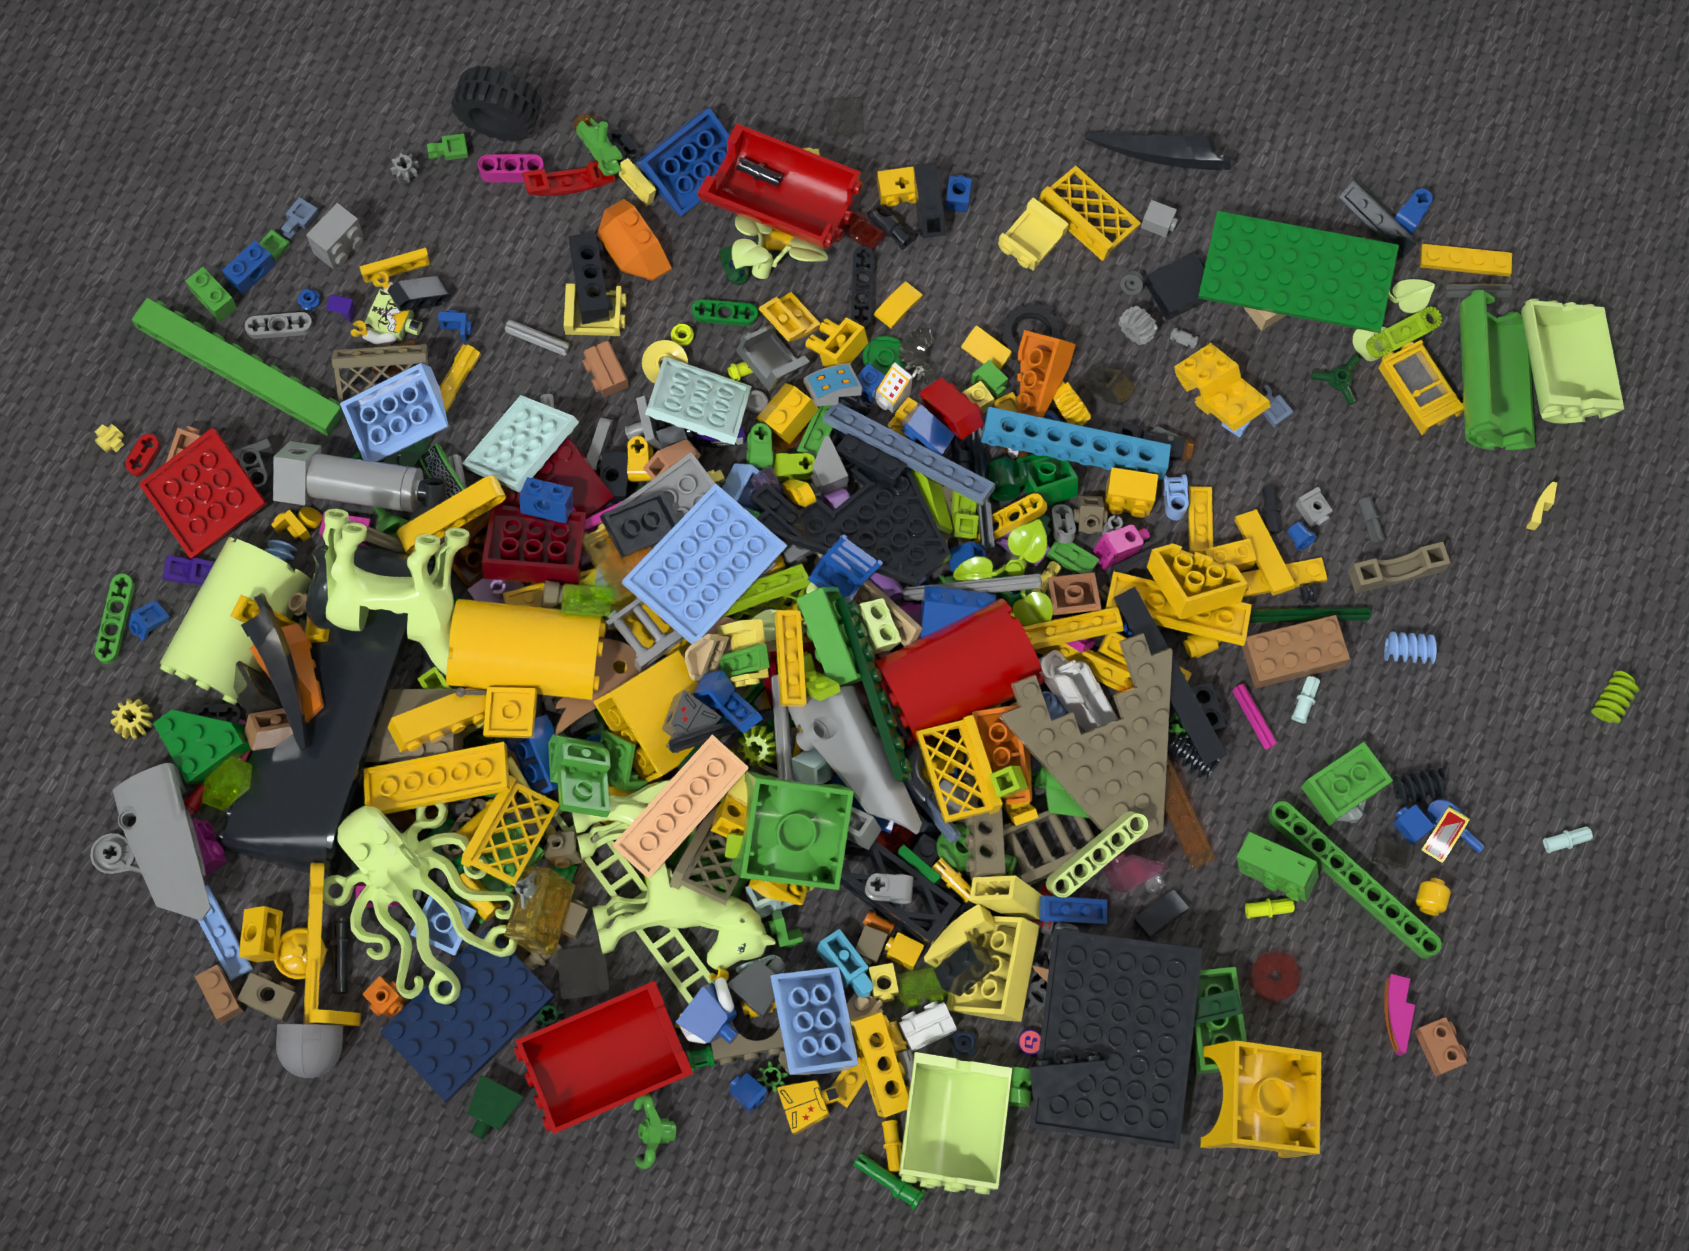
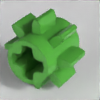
M768 1062L769 1068L766 1070L763 1068L759 1069L763 1073V1077L758 1078L757 1081L760 1083L765 1082L764 1088L766 1090L769 1087L773 1088L776 1094L778 1086H786L782 1081L783 1078L788 1076V1073L780 1072L782 1069L781 1064L774 1068L771 1062ZM778 1072L776 1076L779 1080L777 1082L772 1081L769 1084L767 1074Z

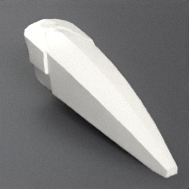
M1058 650L1048 652L1038 659L1042 668L1039 674L1043 675L1045 683L1066 710L1074 713L1076 722L1085 732L1118 719L1090 667L1085 662L1068 661Z

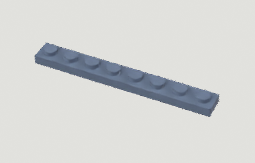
M839 402L838 405H832L823 416V423L846 435L849 433L907 463V466L980 505L985 503L995 489V483Z

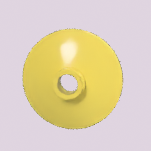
M669 340L657 341L651 344L644 352L642 368L646 377L654 384L661 367L660 362L663 361L664 356L688 364L685 351L677 343Z

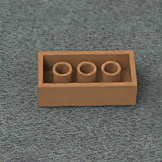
M1336 615L1248 636L1244 646H1242L1255 689L1345 667L1350 660Z

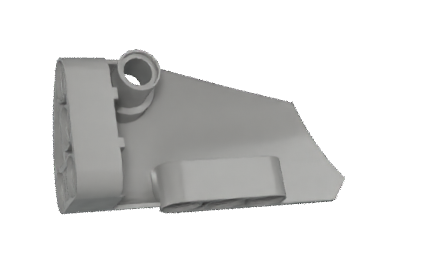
M854 686L840 687V693L822 701L808 696L806 697L807 704L804 707H788L796 728H802L796 734L798 745L807 752L816 748L845 785L854 791L853 795L867 814L900 824L915 834L919 833L922 822L904 783L895 781L881 736L875 733Z
M165 763L144 770L123 781L113 789L119 814L118 824L125 833L156 907L202 921L211 909L203 879L206 875L191 816L185 810L182 794L186 792L182 775L177 766L172 763ZM136 817V823L128 827L129 820Z

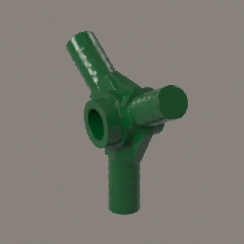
M1352 355L1344 367L1340 366L1329 372L1312 370L1311 379L1327 381L1336 390L1342 391L1349 406L1353 405L1357 400L1350 388L1352 386V370L1359 363L1360 358L1357 355Z

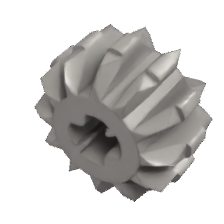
M1138 306L1130 307L1119 318L1118 324L1121 327V332L1125 333L1131 342H1136L1138 345L1150 342L1157 333L1156 321L1151 318L1145 309H1140Z

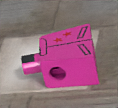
M1131 524L1102 535L1092 553L1099 559L1098 564L1102 571L1110 569L1113 564L1137 554L1144 543L1150 541V535L1145 528L1137 531L1135 526Z

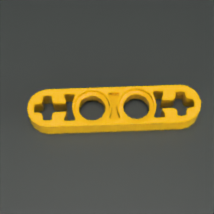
M790 479L781 484L787 499L791 503L807 507L816 502V497L808 483Z
M1035 493L1030 494L992 514V523H999L998 529L993 531L994 540L1010 533L1016 527L1027 524L1042 516L1047 510V503L1042 496ZM1037 502V507L1033 509L1034 503ZM1020 512L1018 519L1010 521L1012 513ZM979 523L977 528V538L974 541H971L972 539L964 538V543L974 542L980 544Z

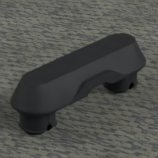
M1160 542L1111 566V577L1113 571L1129 575L1128 572L1138 567L1141 562L1149 560L1152 549L1166 546L1167 544Z

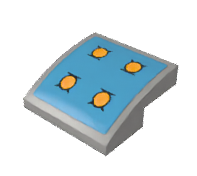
M850 363L820 369L804 377L803 381L815 406L838 405L839 397L858 396L862 393V386Z

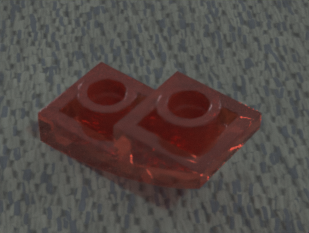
M851 209V212H853L851 221L848 225H844L843 232L859 245L867 246L873 250L885 237L884 231L867 222L864 215Z

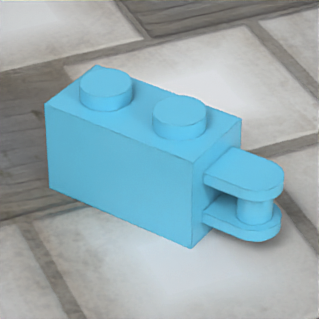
M838 929L820 941L816 952L828 968L839 967L843 988L846 990L851 986L860 998H867L873 989V984L866 975L869 967L842 931Z

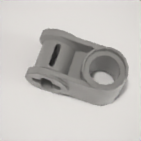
M876 873L868 878L865 893L871 900L889 901L899 904L912 902V876ZM874 883H879V891H875Z

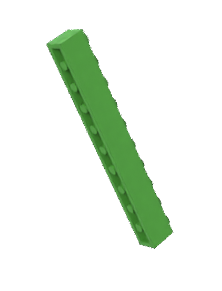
M147 298L131 319L135 327L328 437L344 416L340 403L335 399H326L321 396L322 394L313 387L308 389L303 386L302 382L296 377L283 375V372L274 365L267 366L257 355L252 354L250 356L244 353V349L235 343H232V345L228 344L221 335L205 331L206 328L195 321L194 323L189 322L178 311L173 313L159 300L154 302Z

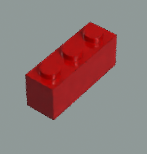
M943 378L938 379L919 392L924 407L961 440L984 425L981 418L983 412L979 405L971 403L966 394L959 393L954 384L947 383Z

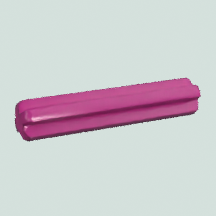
M1244 684L1236 686L1233 689V693L1264 749L1267 750L1274 747L1277 741Z

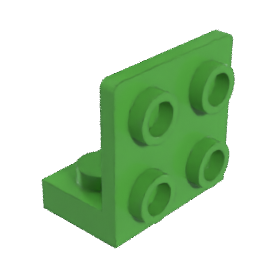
M602 731L600 743L605 745L604 748L610 754V768L607 771L608 784L622 791H639L647 786V780L639 777V773L631 771L635 744L609 731Z

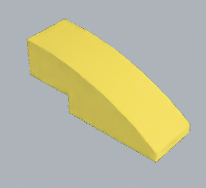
M978 904L954 920L932 944L924 956L925 962L936 968L944 959L955 953L961 945L968 941L977 944L975 938L996 928L991 912Z

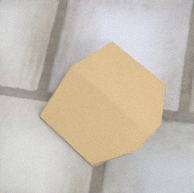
M706 634L689 646L685 652V662L691 679L700 681L704 674L717 671L729 636Z

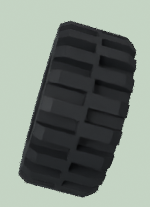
M474 66L465 70L460 76L451 102L454 115L457 116L460 122H464L465 126L474 129L479 134H485L487 137H494L501 141L509 140L510 142L522 141L532 135L543 104L539 91L534 89L530 82L527 83L524 78L518 77L510 71L506 72L501 68H491L490 66Z

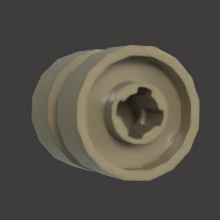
M545 580L541 607L576 611L579 585L566 583L564 586H561L559 582Z

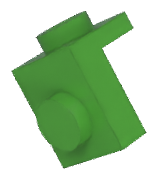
M780 909L771 911L773 920L768 921L771 934L776 935L780 947H793L799 942L804 941L800 928L786 930L784 917Z

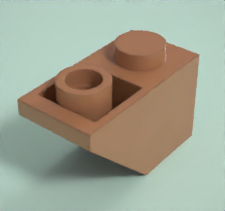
M685 439L658 450L643 469L653 480L692 452L696 459L701 454L689 440Z

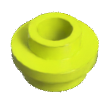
M678 324L672 329L671 339L679 346H687L693 341L694 333L690 326ZM680 333H685L687 335L683 339L678 337Z

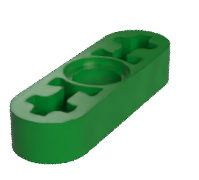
M701 299L692 305V316L698 322L752 326L758 319L757 308L749 303ZM705 307L706 312H704V315H699V311L696 310ZM712 307H715V317H712ZM723 308H727L731 311V315L728 318H722L718 312ZM735 309H738V319H735ZM750 311L751 316L749 319H745V316L742 314Z

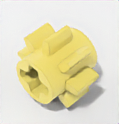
M102 424L95 431L98 436L95 442L107 453L111 449L117 452L124 445L121 441L124 435L113 424L109 427Z

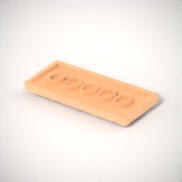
M711 735L614 842L612 847L649 879L749 767L715 736Z

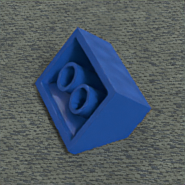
M925 585L920 607V626L923 628L920 638L995 602L996 594Z
M547 714L535 718L534 738L499 737L501 742L508 745V749L516 754L522 775L531 790L543 796L558 790V783L550 782L548 742L555 732Z

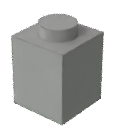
M1151 200L1141 228L1166 238L1168 232H1173L1178 219L1174 218L1177 210Z

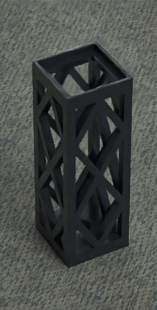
M846 840V846L860 847L863 850L845 849L844 855L870 857L876 873L887 874L886 866L895 874L912 876L914 887L912 894L921 895L928 914L902 911L899 903L875 901L868 898L865 893L866 883H861L858 880L867 881L871 875L851 873L845 856L840 885L885 919L895 923L897 928L915 941L923 944L924 948L929 950L935 940L955 918L961 904L877 841H874L868 850ZM879 884L873 885L875 890H880ZM936 904L940 906L942 909H944L941 915L938 911ZM909 918H911V919H921V920H931V922L913 921V920H910ZM923 928H930V929H929V931L927 932V931H925Z

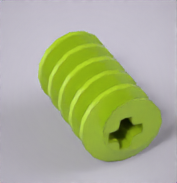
M1615 671L1613 677L1609 680V685L1604 688V693L1600 695V700L1595 703V708L1591 710V713L1602 721L1619 724L1621 718L1618 715L1624 716L1626 712L1623 708L1630 707V703L1627 700L1633 701L1635 699L1631 692H1639V687L1635 685L1634 678L1623 671Z

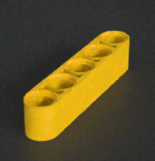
M487 476L403 525L396 533L405 552L411 554L415 551V538L417 536L429 534L441 539L445 536L446 530L460 528L502 503L506 499V495L496 476Z

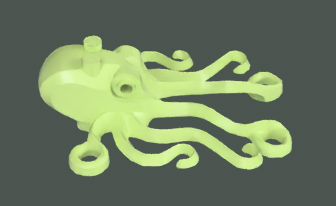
M445 803L436 804L439 810L438 816L431 820H428L425 815L427 806L416 808V821L404 833H400L378 808L363 806L343 820L338 827L337 837L341 847L360 869L348 877L331 875L325 878L323 901L332 907L343 906L350 900L355 884L358 882L366 884V887L356 899L351 912V931L363 942L382 944L383 949L379 953L375 952L372 948L367 949L366 953L372 959L382 960L389 955L391 948L387 937L366 932L361 926L363 911L368 901L371 900L379 922L401 944V957L396 980L397 991L402 997L413 999L422 991L423 979L420 976H416L414 978L415 987L412 990H406L404 987L412 952V941L407 930L395 921L388 912L389 904L393 901H398L416 924V942L421 959L427 967L435 972L429 984L430 995L437 1003L450 1004L456 1001L460 995V982L451 969L432 955L429 945L428 920L414 900L413 890L419 889L439 903L449 915L457 935L465 942L499 957L510 956L515 952L518 944L516 932L507 925L493 927L484 939L469 932L465 928L460 912L453 900L428 877V872L433 868L442 870L453 891L463 899L470 901H509L511 907L508 911L501 909L495 911V915L499 919L514 917L519 908L518 899L509 892L469 889L462 882L452 862L432 850L436 846L455 844L465 851L470 842L466 836L457 833H442L428 837L421 842L417 840V835L422 829L438 828L446 821L448 808ZM481 856L479 861L488 865L485 857ZM465 865L463 866L465 874L470 878L480 879L487 874L482 870L473 871L472 865L470 868ZM337 883L342 885V895L338 898H332L329 895L330 886ZM505 933L509 936V944L506 948L500 949L496 946L495 940L499 934ZM449 981L452 984L449 995L442 996L438 993L437 990L440 982Z

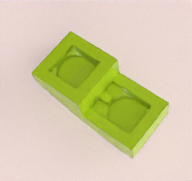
M954 490L952 492L951 517L953 537L976 539L979 517L976 515L977 502Z

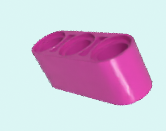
M534 154L484 155L478 161L480 176L486 182H524L523 172L532 171L530 170L532 167H538L537 170L544 169L542 158ZM487 167H493L490 171L485 170ZM510 167H516L515 170H507Z

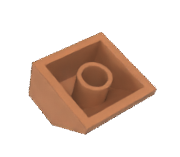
M1095 572L1048 578V597L1053 604V615L1101 610Z

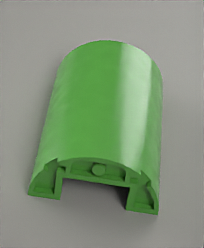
M1475 290L1459 306L1465 439L1473 446L1488 450H1494L1495 447H1505V450L1534 448L1535 433L1531 363L1522 315L1518 312H1509L1505 316L1494 317L1487 312L1486 304L1495 302V297L1484 290Z

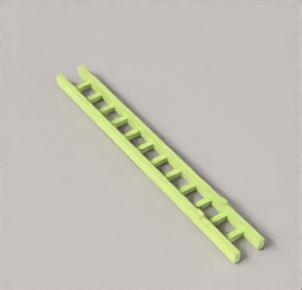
M544 805L550 813L552 808ZM558 808L553 818L562 831L576 832L575 824L569 828L560 816L565 811ZM596 822V823H593L592 825L594 826V825H601V824H600V822ZM613 840L606 842V844L614 854L598 866L595 865L590 857L583 859L611 898L618 896L615 891L632 879L642 892L634 899L646 897L648 891L646 885L627 859L612 847L614 844ZM619 860L628 874L610 885L601 872ZM645 928L636 930V933L688 1004H690L693 998L686 988L701 977H704L709 984H714L715 981L709 978V971L677 928H668L670 932L654 944L643 931ZM675 937L684 949V952L667 963L657 949ZM690 957L699 971L681 983L672 968Z

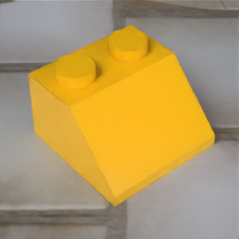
M785 383L756 419L769 426L772 432L790 445L818 412L819 408L815 406L811 398L795 386Z

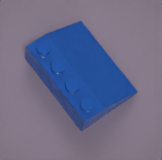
M707 108L697 113L634 162V164L639 167L643 176L654 184L656 192L681 217L701 201L698 198V190L707 175L715 176L726 157L729 134L712 110Z

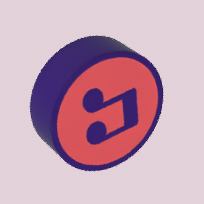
M1035 1030L1024 1031L1018 1038L1020 1051L1029 1056L1037 1054L1039 1052L1041 1035Z

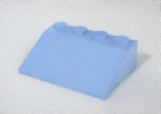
M422 363L340 403L362 458L367 461L379 462L449 427L440 388L430 366Z
M839 967L771 975L789 1074H824L845 1071L859 1065Z

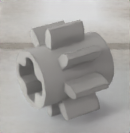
M400 153L399 157L392 159L394 167L390 169L392 175L397 174L399 182L403 179L409 183L413 176L418 177L416 169L419 168L418 161H413L412 154L407 156Z

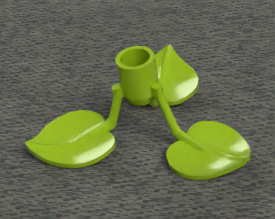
M1037 519L1020 525L1010 533L1008 546L1014 555L1010 557L1007 565H1003L1000 569L992 572L993 563L990 559L981 556L972 557L962 562L953 573L957 582L994 579L993 576H997L1003 571H1007L1011 577L1024 576L1023 573L1027 567V561L1030 563L1040 561L1047 550V535L1041 520ZM1020 590L1023 599L1016 601L1013 605V613L1016 619L1018 618L1023 626L1051 621L1053 615L1051 599L1045 593L1033 591L1026 596L1025 590Z

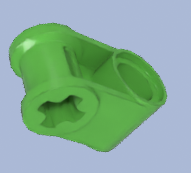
M758 423L754 425L748 434L746 464L753 465L756 469L771 470L773 465L772 433L766 424Z

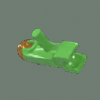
M585 113L576 117L574 129L583 145L589 149L594 158L599 162L598 167L605 176L619 173L621 167L617 159H622V154L616 146L611 144L607 137L608 123L602 121L598 124L592 116Z

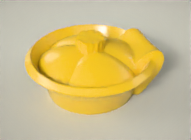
M294 928L280 937L278 959L274 960L278 970L289 978L304 979L306 976L308 928ZM322 938L320 952V971H322V967L325 962L326 952L328 951V949L325 948Z

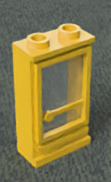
M1422 340L1413 343V341L1409 342L1401 348V351L1397 353L1391 352L1382 358L1379 366L1380 372L1421 435L1426 434L1428 429L1435 424H1438V426L1443 425L1452 415L1455 414L1458 417L1464 411L1463 403L1460 402L1427 352Z

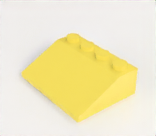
M992 916L996 928L975 938L978 945L987 949L995 969L960 997L949 992L946 1007L951 1012L1021 1022L1039 925L1021 917Z

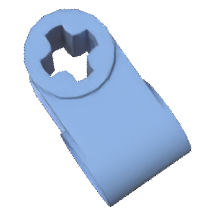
M1182 474L1181 477L1167 478L1165 475L1163 480H1161L1165 513L1168 518L1177 521L1184 517L1189 504L1187 476ZM1172 504H1178L1182 509H1174Z

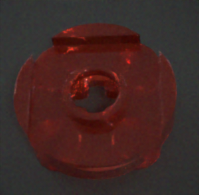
M1270 952L1256 960L1250 972V981L1253 989L1262 998L1271 1002H1280L1296 992L1300 983V972L1292 957L1279 952ZM1273 970L1282 976L1277 984L1268 977L1273 973Z

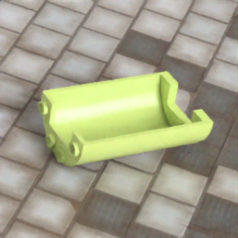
M229 537L162 657L160 669L171 675L175 674L184 680H188L191 677L197 680V686L209 691L210 687L224 695V701L236 705L237 702L244 705L260 678L263 669L250 650L253 642L250 637H247L241 627L243 623L230 617L240 594L254 600V596L264 593L273 611L292 619L294 613L288 607L289 599L295 593L305 594L312 579L298 569L294 571L287 565L288 563L239 539L233 542L234 539Z

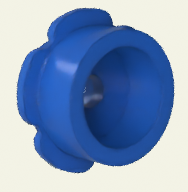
M304 289L301 291V295L298 296L297 301L303 309L313 310L320 303V295L316 290Z

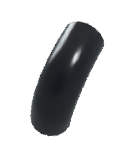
M917 740L904 754L912 766V772H910L912 780L905 782L904 785L910 798L920 806L934 792V789L924 776L923 769L926 764Z

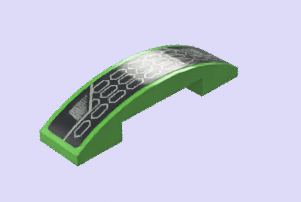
M438 443L434 444L420 456L421 464L429 478H441L446 481V500L466 489L448 461L450 460Z

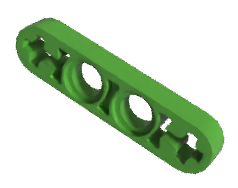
M126 574L116 575L112 579L95 647L97 659L104 664L113 663L117 659L134 592V582ZM123 580L128 585V587H123L122 595L126 597L125 599L119 596L120 588L117 586L122 584ZM114 603H123L124 608L120 613H112L111 608ZM114 624L118 626V632L115 635L109 636L106 634L108 626ZM104 639L111 641L109 644V649L111 650L112 654H107L106 658H104V655L101 653L102 651H106L108 645L106 641H103Z

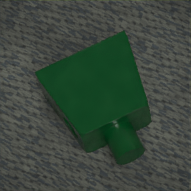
M481 1075L468 1110V1115L477 1120L470 1133L484 1140L490 1127L501 1132L523 1104L525 1098Z

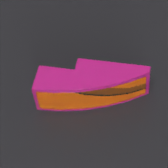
M1390 974L1386 978L1384 990L1386 1026L1396 1055L1402 1056L1407 1050L1415 1005L1406 1003L1410 979Z

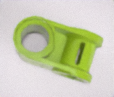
M779 453L773 455V480L811 479L810 476L813 474V464L815 462L814 456L809 453ZM804 464H809L808 469H804Z

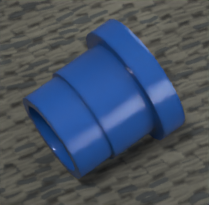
M1302 522L1295 523L1287 531L1298 551L1310 546L1317 537Z

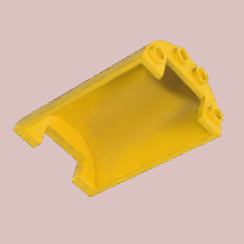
M458 599L453 612L449 638L450 647L449 658L447 659L446 685L487 689V687L536 688L537 694L592 700L593 691H598L600 676H595L597 656L602 657L603 642H599V638H604L606 634L605 622L607 619H603V614Z

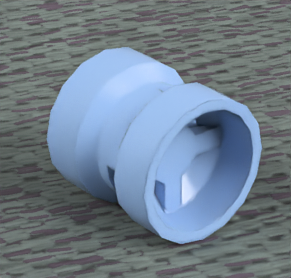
M1048 691L1042 692L1051 720L1066 714V708L1055 695Z

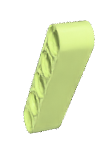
M1133 811L1124 813L1047 878L1046 887L1048 891L1061 898L1071 895L1145 833L1148 828L1147 818ZM1136 817L1138 825L1135 829H1131L1130 822ZM1118 833L1120 836L1119 842L1113 845L1112 836ZM1100 848L1101 856L1099 859L1094 860L1093 852ZM1082 864L1083 870L1081 874L1076 876L1074 869L1076 865ZM1063 879L1064 887L1062 890L1057 891L1055 885L1058 880Z

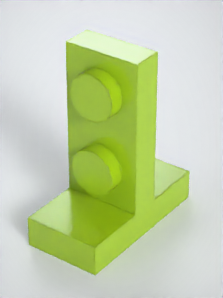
M804 652L806 697L811 696L818 701H822L840 693L839 683L816 672L811 654Z

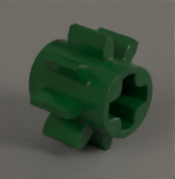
M555 1002L553 1006L547 1005L543 1007L538 1013L539 1017L535 1018L534 1021L535 1023L542 1022L541 1029L562 1021L560 1016H563L565 1012L564 1010L557 1011L558 1003ZM553 1011L555 1019H549L546 1022L544 1014H550Z

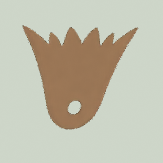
M599 638V642H603L602 657L597 656L595 676H600L598 691H593L592 700L562 697L558 701L555 708L566 709L560 718L555 735H558L583 715L596 709L597 707L593 701L640 673L634 666L637 653L633 648L617 640ZM617 660L624 661L627 664L626 672L622 674L615 672L613 668L614 662Z

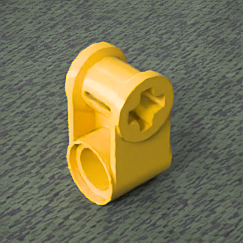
M641 436L632 437L627 446L628 479L630 482L652 481L643 468L653 457V446L647 443L645 438ZM641 444H643V445H644V448H642V449H640V451H638V450H637V447H639V446H641Z

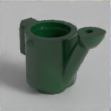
M998 457L987 466L988 480L995 483V489L990 495V501L993 499L998 501L1012 500L1020 494V487L1028 482V469L1025 462L1018 463L1017 469V463L1013 459Z

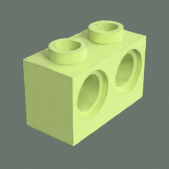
M884 598L858 605L860 609L858 616L860 622L864 624L867 630L866 640L868 645L872 647L874 654L890 651L902 642Z

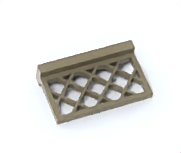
M427 344L334 350L332 366L335 371L339 403L346 401L344 400L343 392L348 387L357 394H360L371 386L378 385L375 381L381 374L388 379L392 378L393 376L385 371L390 365L399 367L402 370L400 373L408 370L412 364L423 363L429 366ZM366 367H373L379 372L371 379L362 371ZM340 368H349L355 374L348 381L341 375ZM358 376L368 382L362 391L352 384Z
M715 805L704 817L674 870L670 886L679 890L682 885L726 905L740 877L736 873L734 876L725 877L722 869L732 867L734 858H728L729 862L720 864L716 858L717 855L725 854V839L727 838L717 833L714 835L715 832L711 831L716 809L718 808ZM719 840L722 848L712 850L709 842ZM710 857L713 865L703 867L700 859ZM717 871L720 879L710 881L706 873ZM700 874L704 882L696 883L689 878L690 876ZM723 884L726 890L725 895L715 892L713 886Z

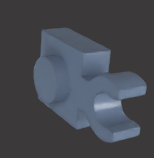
M1265 385L1262 390L1266 394L1265 397L1270 401L1271 407L1262 414L1275 428L1292 416L1293 411L1280 395L1273 398L1271 388Z

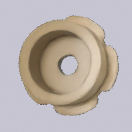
M295 593L290 597L288 607L295 615L300 616L306 613L307 594Z

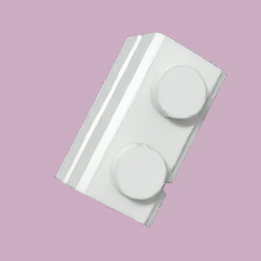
M937 1001L932 1002L924 1007L925 1011L916 1015L915 1011L901 1017L903 1021L899 1023V1028L912 1052L957 1030L944 1002L939 1005Z

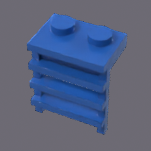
M843 534L821 556L807 580L819 588L838 587L842 597L845 596L853 599L859 587L883 562L875 560L850 542L847 536Z

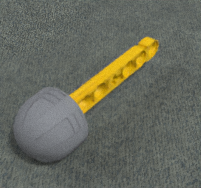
M311 863L303 1024H277L276 1050L278 1058L287 1071L302 1078H315L330 1071L338 1062L342 1051L343 1025H317V1023H309L310 1010H318L324 863Z

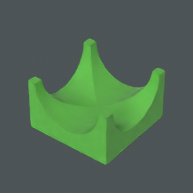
M746 771L747 814L739 853L733 859L731 869L740 878L839 890L854 791L839 783L812 784L796 782Z

